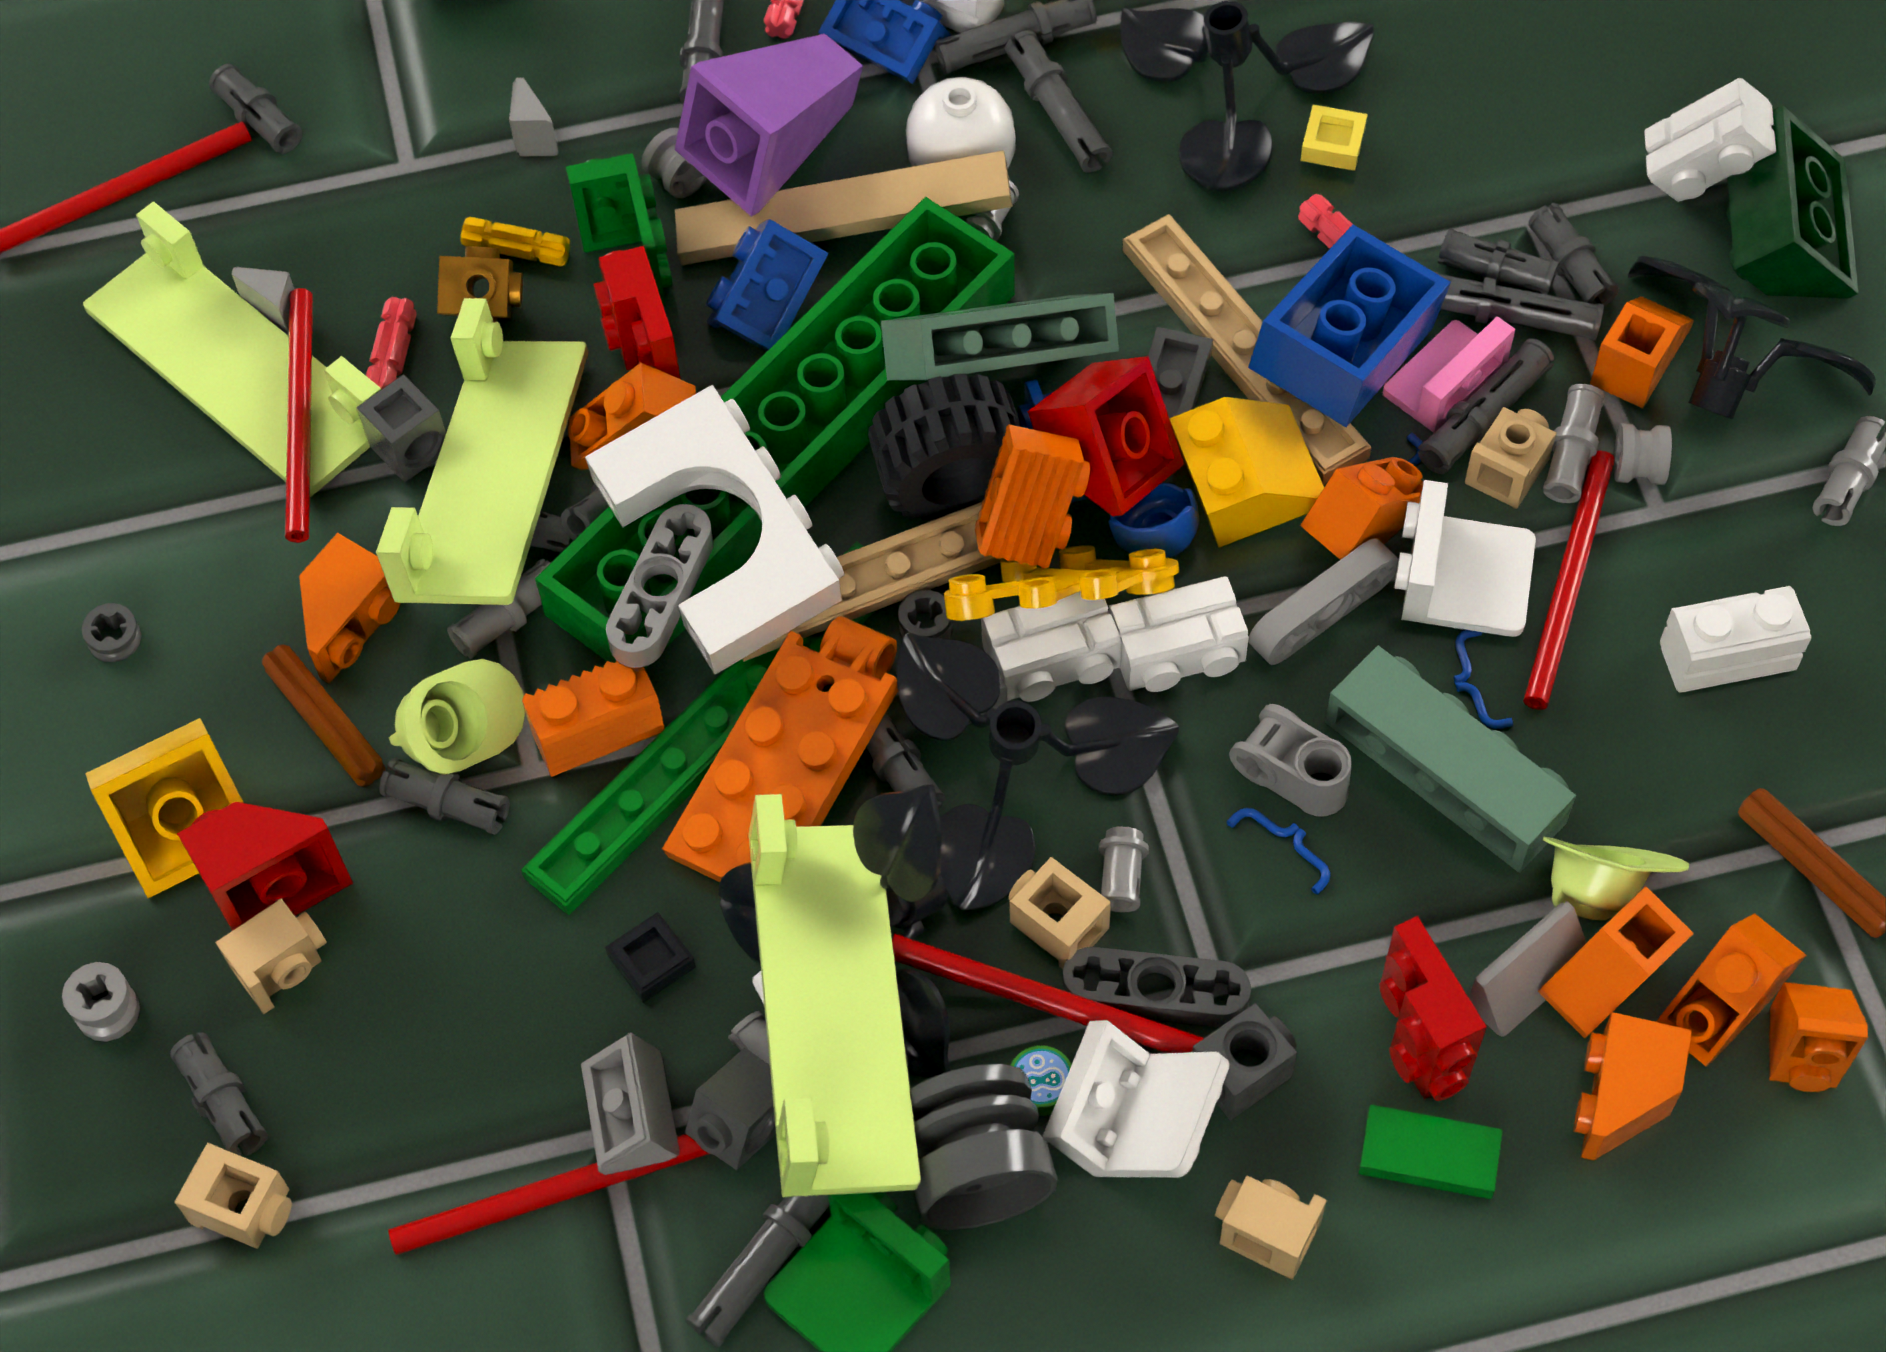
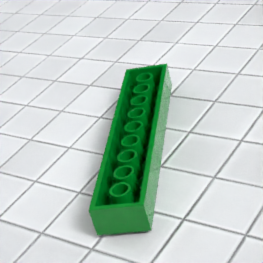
M925 196L721 396L724 403L734 399L740 407L750 427V430L744 434L754 450L763 446L773 458L781 474V478L775 482L786 499L796 495L805 508L870 442L868 436L869 427L874 425L872 419L877 411L885 409V403L893 396L904 393V389L914 384L919 385L928 381L887 380L881 321L1006 304L1015 295V253ZM699 489L683 493L624 527L621 526L611 508L608 507L535 578L545 616L604 660L615 663L616 659L610 651L606 634L607 621L658 518L664 511L676 505H693L702 509L709 517L714 542L713 549L689 598L731 575L750 559L761 537L762 522L754 509L744 500L729 492L716 489ZM687 528L682 536L674 535L676 544L674 557L680 560L678 550L683 540L687 536L696 537L694 529ZM659 574L648 579L643 589L652 596H665L676 588L678 581L670 575ZM641 609L642 622L634 635L624 633L626 643L633 644L638 636L647 638L644 624L647 614ZM681 616L665 649L686 629Z

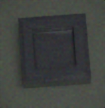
M659 912L605 947L609 959L643 1003L696 968L693 956Z

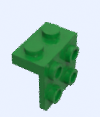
M633 153L605 159H591L585 163L566 166L584 253L639 242L640 246L645 248L663 306H666L663 288L673 286L666 254L667 247L660 218L657 217L655 209L656 201L650 174L638 175Z
M885 1192L828 1195L831 1217L766 1286L764 1291L765 1302L773 1312L820 1352H892L951 1286L949 1259L946 1257L948 1249L940 1238L927 1227L918 1224L912 1229L895 1215L897 1207Z

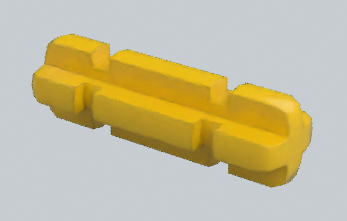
M468 217L464 220L460 237L461 244L465 247L499 248L500 254L532 261H537L539 258V261L542 263L556 266L566 265L571 248L570 239L565 236L547 232L542 235L541 231L498 222L492 224V221Z

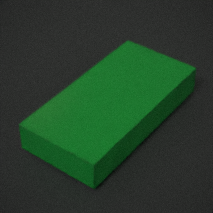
M1370 1104L1358 1174L1492 1200L1495 1192L1503 1129Z

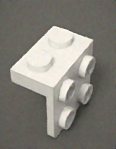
M1424 480L1419 503L1407 502L1402 537L1413 539L1411 554L1400 552L1394 588L1405 590L1401 620L1509 637L1519 636L1523 632L1526 623L1536 542L1534 533L1525 528L1444 516L1448 483Z
M1108 1020L1089 1021L1042 1137L1094 1177H1182L1190 1170L1198 1155L1201 1140L1214 1106L1222 1092V1085L1229 1070V1061L1219 1052L1149 1054Z

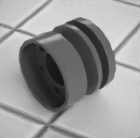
M1005 1064L975 1065L946 1072L925 1080L910 1089L920 1170L919 1186L912 1191L920 1221L928 1227L944 1230L968 1229L1003 1221L1039 1205L1056 1190L1058 1180L1047 1141L1038 1132L1032 1131L1037 1126L1039 1113L1037 1106L1030 1100L1032 1089L1029 1078L1019 1067Z

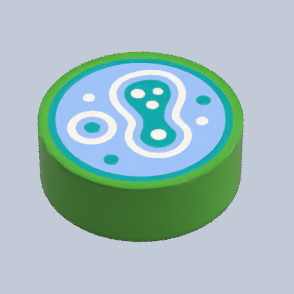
M1049 1046L1027 1048L1020 1052L1011 1063V1066L1019 1067L1028 1075L1032 1089L1030 1100L1037 1106L1039 1116L1052 1114L1072 1065L1062 1052Z

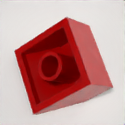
M1149 356L1091 363L1027 411L1033 430L1079 440L1084 461L1090 464L1089 480L1084 495L1112 516H1122L1184 465Z
M235 801L222 809L205 812L196 818L191 826L177 833L232 931L281 898L293 915L296 916L353 884L332 835L324 820L320 817Z

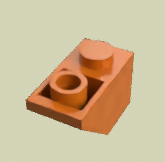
M1642 296L1626 302L1601 343L1590 385L1640 408H1644L1690 331L1694 319Z
M639 363L569 418L568 436L570 439L571 466L580 470L589 469L585 458L587 455L695 395L696 386L646 364Z
M1389 457L1337 468L1300 526L1340 560L1370 539L1377 538L1385 544L1403 527L1407 502L1419 503L1423 487V481L1421 480L1423 475L1416 466L1398 457Z
M338 532L299 575L307 649L320 679L328 684L342 669L350 667L358 659L362 652L363 644L380 625L388 623L396 615L401 604L394 602L378 557Z
M1645 886L1553 975L1538 992L1585 1039L1694 933Z
M1754 913L1730 926L1656 1022L1692 1030L1689 1053L1707 1067L1771 1001L1783 983L1787 981L1807 955Z
M1789 982L1783 983L1770 1007L1769 1080L1788 1082L1792 1088L1804 1092H1820L1829 1088H1837L1868 1038V1024L1852 990Z
M1612 1012L1603 1034L1591 1033L1585 1057L1584 1071L1595 1073L1592 1094L1581 1093L1573 1128L1574 1132L1585 1134L1581 1158L1594 1161L1670 1116L1683 1091L1692 1030Z

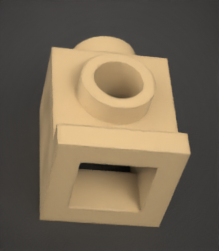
M1503 407L1481 442H1477L1471 452L1465 484L1518 509L1550 459L1556 432L1550 430L1547 420L1534 410L1521 409L1518 413H1515Z
M1052 857L1037 872L1033 870L1026 871L1017 880L1009 893L1010 923L1059 960V966L1062 969L1066 960H1070L1077 950L1093 947L1109 930L1111 902ZM1058 913L1063 917L1057 923L1048 915Z
M281 898L215 943L230 969L261 1012L265 1014L274 1008L269 998L280 989H289L298 985L309 975L314 966L322 962L316 950L327 942L307 912H303L298 917H295Z
M210 1143L206 1144L175 1200V1204L191 1225L203 1229V1227L257 1249L265 1234L276 1236L280 1233L288 1220L292 1206L291 1199L286 1197L290 1189L278 1171ZM248 1199L241 1214L234 1212L238 1203Z
M1246 1176L1242 1184L1231 1180L1215 1213V1217L1223 1220L1219 1244L1293 1280L1322 1222L1327 1200L1314 1194L1310 1204L1307 1205L1299 1201V1196L1294 1190L1283 1183L1271 1179H1264L1260 1182Z

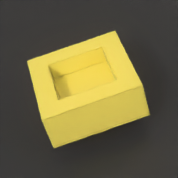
M1313 105L1302 145L1300 161L1355 171L1365 132L1367 114Z

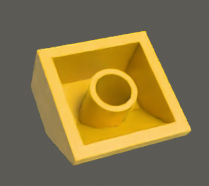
M1223 397L1169 418L1180 452L1219 548L1308 514L1324 489L1291 408L1287 404Z
M200 718L85 773L90 790L147 898L199 874L178 837V832L191 826L194 820L205 812L222 809L235 801L244 803Z

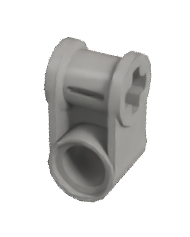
M1276 704L1266 705L1260 712L1259 725L1245 742H1236L1229 752L1231 762L1250 781L1269 788L1313 816H1329L1337 813L1344 807L1349 795L1351 756L1347 748L1339 741L1331 739L1306 724L1290 710ZM1325 773L1331 775L1334 779L1318 781L1311 778L1310 775Z

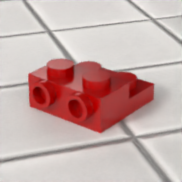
M644 246L625 251H613L605 256L598 257L603 281L593 283L602 315L600 319L609 351L620 349L626 370L633 369L639 363H643L681 379L673 334Z
M1416 916L1394 927L1379 988L1387 1008L1395 1017H1398L1391 1043L1392 1047L1389 1049L1396 1071L1406 1083L1413 1081L1424 1099L1433 1096L1435 1101H1442L1457 1094L1468 1085V1078H1470L1475 1060L1478 1057V1051L1487 1026L1421 920Z

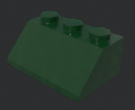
M1782 105L1773 110L1774 125L1771 128L1775 133L1776 152L1754 163L1747 172L1731 175L1726 178L1729 191V204L1726 206V214L1731 225L1733 249L1730 250L1729 254L1731 265L1741 279L1748 280L1767 296L1849 299L1859 293L1845 159Z

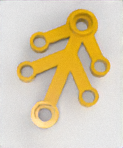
M1073 546L1060 550L1061 569L1037 568V565L1031 566L1026 562L1020 564L1015 560L1007 561L1001 558L1002 581L1006 583L986 585L985 576L980 574L961 575L948 580L949 590L944 592L946 617L956 621L988 617L995 613L994 599L1019 595L1020 607L1035 609L1052 606L1058 600L1081 591V598L1086 600L1111 598L1118 595V592L1126 589L1127 593L1135 595L1162 593L1175 587L1174 575L1179 573V562L1176 559L1166 558L1165 550L1145 549L1129 554V561L1096 559L1095 547Z

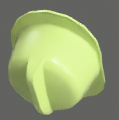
M485 659L460 663L423 679L403 697L396 710L394 724L396 732L388 737L391 745L401 746L409 757L421 763L429 771L444 775L460 772L500 754L514 743L524 723L523 690L514 675L499 663Z
M1544 836L1543 841L1555 846L1551 877L1553 905L1556 907L1561 902L1565 903L1568 901L1575 908L1577 916L1591 920H1607L1614 917L1640 892L1651 872H1682L1689 869V863L1680 858L1649 850L1616 846L1575 845Z

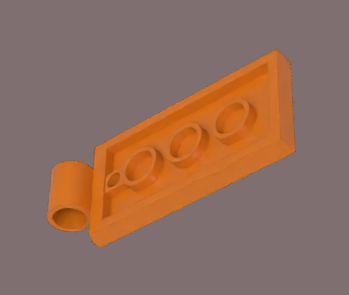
M843 616L836 617L828 626L819 652L803 646L804 640L802 636L790 631L665 842L662 850L666 856L718 882L731 869L751 862L748 834L755 795L782 794L784 820L794 819L796 827L821 826L898 692L897 678L888 674L896 656L897 641L892 637ZM832 684L828 692H822L826 685Z

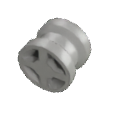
M668 128L656 135L647 145L641 164L643 170L650 174L652 178L663 180L664 189L675 198H685L700 189L707 178L674 150L679 128Z
M1620 423L1614 447L1615 462L1613 469L1615 481L1629 483L1634 477L1647 478L1651 484L1665 485L1671 463L1672 435L1670 427L1656 425L1648 431L1638 430L1630 423Z
M102 962L83 965L74 971L65 982L62 992L63 1005L85 1036L95 1041H111L125 1035L137 1022L140 1012L139 999L121 971L115 966ZM108 991L106 997H102L97 1001L92 999V997Z

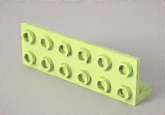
M153 201L136 214L145 236L141 240V245L146 253L86 299L83 306L93 319L286 482L289 336L205 268L190 231ZM312 356L310 497L370 448L356 407L378 393L381 388L342 356L328 367H325Z
M464 298L450 338L464 382L419 515H417L415 508L391 507L376 550L394 602L509 605L514 601L589 354L585 342L503 341L501 326L498 322H493L487 299Z
M782 794L755 795L748 836L782 1197L915 1190L920 1183V1170L886 889L880 885L882 875L869 871L859 859L854 843L853 825L796 827L794 819L784 820Z

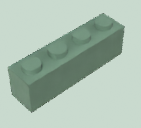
M1114 293L1068 295L881 321L887 380H928L939 376L943 378L953 374H970L1119 351Z
M1378 645L1330 693L1325 719L1327 725L1518 873H1521L1548 844L1543 841L1544 836L1553 838L1566 825L1576 794L1569 790L1563 778L1551 769L1540 768L1521 754L1516 744L1504 733L1497 730L1491 731L1469 714L1466 706L1458 698L1449 693L1442 694L1422 679L1418 670L1406 659L1398 656L1393 657Z

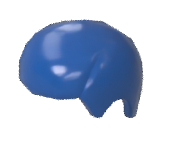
M1161 483L1122 516L1110 515L1108 522L1117 545L1128 554L1145 549L1165 550L1166 558H1173L1188 548L1195 537L1199 526V512L1194 493L1190 488L1183 490L1175 484Z

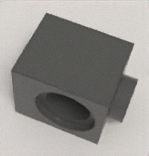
M404 374L356 407L371 449L404 482L438 459L446 435L440 411Z
M1254 1003L1194 1045L1192 1052H1219L1229 1061V1070L1216 1104L1231 1121L1292 1078L1297 1051L1295 1050L1297 1045L1292 1033L1279 1018L1273 1016L1269 1019L1260 1007ZM1241 1050H1251L1258 1053L1264 1062L1258 1066L1247 1067L1236 1062L1232 1055Z
M746 1048L742 1049L696 1090L685 1134L695 1140L703 1150L716 1155L736 1171L776 1135L770 1065Z

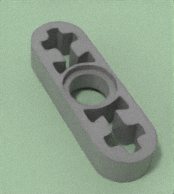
M688 504L676 505L664 511L658 518L607 621L606 634L610 651L620 664L632 668L645 667L655 662L662 655L681 616L678 605L689 599L713 549L714 542L709 517L702 509ZM687 528L694 529L696 537L687 536L683 540L678 550L680 560L674 557L676 552L674 535L682 536ZM659 574L670 575L678 581L676 588L665 596H652L643 589L648 579ZM641 609L647 614L644 622L647 638L638 636L633 644L626 643L624 633L634 635L642 622Z
M1374 538L1366 541L1265 614L1250 632L1248 643L1270 665L1284 661L1379 592L1396 574L1399 559L1379 539Z

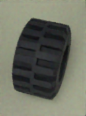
M953 374L945 378H941V376L931 378L919 385L914 384L904 389V393L901 395L893 396L885 403L886 408L877 411L873 417L874 425L869 427L868 436L884 493L890 506L895 511H902V515L911 519L921 517L922 521H933L978 504L985 499V492L988 489L989 479L992 477V469L995 467L999 448L1002 446L1006 426L1008 424L1021 426L1009 391H1005L1004 386L997 380L989 381L987 376L978 374L967 377L966 374Z

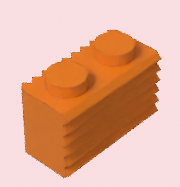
M1010 424L1006 426L1002 446L999 448L995 467L992 469V477L989 479L985 499L982 501V508L979 511L978 520L975 524L979 553L985 557L990 555L996 559L1003 557L1007 561L1015 560L1020 564L1026 562L1031 566L1038 565L1045 569L1050 565L1055 548L1065 549L1072 528V516L1067 514L1072 497L1081 498L1085 493L1090 474V464L1084 461L1078 439Z
M617 660L615 663L606 661L603 668L595 665L592 672L583 670L580 677L572 675L569 682L560 679L557 686L548 684L545 691L537 688L534 696L525 693L522 699L532 735L551 777L657 735L665 729L659 700L645 668L627 667L620 664Z

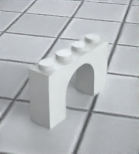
M711 385L587 455L585 458L592 480L622 527L683 493L699 489H716L736 495L748 503L759 516L762 522L761 537L750 559L731 575L678 605L686 630L713 673L717 674L842 601L839 578L844 576V571L832 549L827 544L818 548L809 535L807 529L813 525L806 509L797 496L793 495L786 499L775 481L781 478V474L769 452L763 446L754 450L744 433L748 432L750 427L734 399L724 403L714 386Z

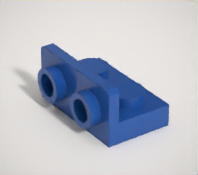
M836 0L818 32L820 35L826 34L840 47L911 84L917 78L935 45V41L952 36L940 23L943 15L919 0H915L912 6L899 0Z
M771 219L759 224L756 230L748 226L733 251L732 256L739 259V262L730 279L721 276L707 299L706 306L713 310L707 323L716 329L723 327L767 352L788 331L829 253Z

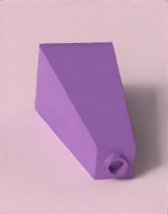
M826 34L698 62L691 66L674 150L752 217L762 210L853 106L863 65Z

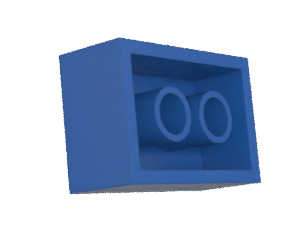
M1353 224L1263 320L1248 368L1344 427H1347L1433 329L1451 282Z

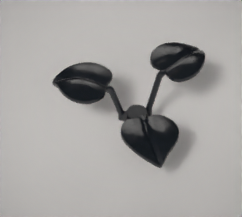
M1222 1L1212 5L1204 15L1197 11L1182 8L1152 11L1124 8L1121 13L1120 32L1123 49L1129 63L1138 74L1149 80L1159 82L1179 80L1188 74L1193 61L1199 63L1206 61L1208 53L1215 62L1222 66L1226 123L1218 120H1208L1192 127L1180 142L1179 158L1183 170L1191 179L1211 191L1224 192L1239 189L1254 181L1265 170L1272 155L1271 134L1264 123L1257 120L1236 122L1233 68L1242 65L1252 51V43L1255 44L1278 74L1286 75L1291 73L1292 82L1297 89L1306 93L1327 94L1346 88L1361 73L1374 38V25L1367 23H1332L1301 28L1286 35L1277 44L1276 55L1260 35L1259 25H1249L1246 8L1235 1Z
M1639 256L1632 265L1628 278L1639 275H1654L1683 279L1693 286L1692 290L1696 294L1708 300L1702 357L1696 370L1700 375L1688 403L1733 420L1744 391L1748 390L1754 393L1759 380L1783 356L1820 360L1849 374L1863 386L1869 396L1872 394L1876 384L1875 375L1858 360L1832 349L1780 338L1779 342L1750 375L1747 374L1746 371L1750 362L1734 356L1747 316H1755L1784 328L1789 327L1791 322L1789 318L1759 301L1746 297H1736L1730 292L1731 290L1715 280L1678 263L1662 258ZM1719 309L1725 319L1728 320L1734 317L1735 319L1723 352L1716 350L1713 357Z
M907 633L901 643L897 661V688L902 708L911 724L924 735L940 741L956 739L966 730L970 721L979 728L990 726L989 747L995 758L1000 761L990 813L978 805L963 804L950 809L940 817V875L945 882L947 894L953 905L963 911L983 909L1005 899L1017 880L1032 867L1035 856V839L1032 828L1023 819L1001 816L1013 765H1021L1030 761L1037 753L1040 741L1046 742L1063 756H1076V774L1082 783L1090 789L1105 795H1124L1142 787L1154 775L1179 732V725L1175 721L1150 706L1123 698L1097 697L1078 704L1068 713L1065 731L1071 744H1066L1051 732L1049 724H1041L1038 712L1025 702L1009 701L1000 705L997 709H991L996 704L1000 695V673L995 661L979 647L960 640L929 638L913 633Z
M931 784L904 791L884 793L869 799L860 806L853 822V837L859 859L869 871L882 875L880 885L886 889L890 927L903 928L904 932L901 936L914 939V937L924 932L921 920L942 909L947 899V888L940 875V816L935 786ZM751 862L731 869L722 877L719 883L718 894L721 897L720 906L735 940L749 956L760 961ZM900 969L896 971L908 1072L920 1076L936 1077L951 1071L948 1061L949 1018L939 990L931 980L915 970Z

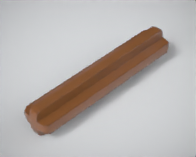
M281 644L274 648L273 651L266 653L262 658L265 672L358 786L367 787L375 780L381 778L383 771L386 770L382 758L291 647Z
M1758 788L1747 796L1742 802L1738 813L1748 825L1871 937L1878 938L1886 933L1885 896L1766 789Z

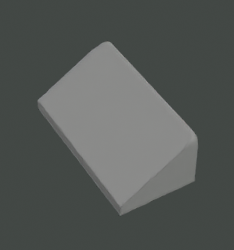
M1568 901L1565 903L1561 902L1475 978L1469 999L1482 1020L1497 1035L1503 1037L1509 1034L1546 1001L1538 990L1586 944L1575 908Z
M630 1032L581 1063L598 1171L600 1173L608 1175L666 1162L679 1156L680 1151L662 1055L656 1047Z

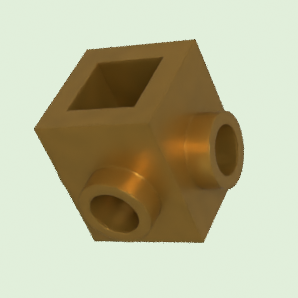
M465 247V257L439 256L437 314L458 316L464 298H477L473 291L475 283L480 279L486 278L489 282V291L481 298L487 299L493 322H497L498 318L511 319L512 307L522 306L523 274L513 272V262L511 260L500 259L499 248Z

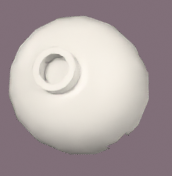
M966 77L949 78L931 85L914 102L907 120L908 159L913 167L915 164L919 166L1004 150L1007 168H1009L1016 151L1015 129L1010 107L994 88L980 80Z

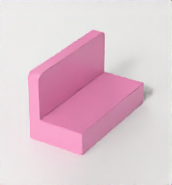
M1497 316L1477 334L1460 321H1451L1384 384L1383 396L1435 433L1447 421L1446 415L1459 401L1466 402L1508 361L1515 328Z

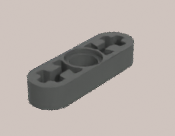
M1085 947L1077 950L1070 960L1067 959L1063 968V991L1149 1020L1221 1027L1249 1006L1250 980L1239 966L1227 961L1101 947ZM1087 969L1099 970V977L1102 981L1098 983L1097 991L1084 990L1082 978H1085ZM1120 971L1129 972L1127 996H1118ZM1151 973H1159L1167 976L1173 982L1175 990L1165 1000L1152 1001L1145 998L1139 992L1137 985L1144 976ZM1186 978L1194 979L1192 1004L1183 1003ZM1215 983L1228 985V994L1232 996L1228 997L1226 1005L1219 1006L1214 1004V997L1211 992L1215 988Z

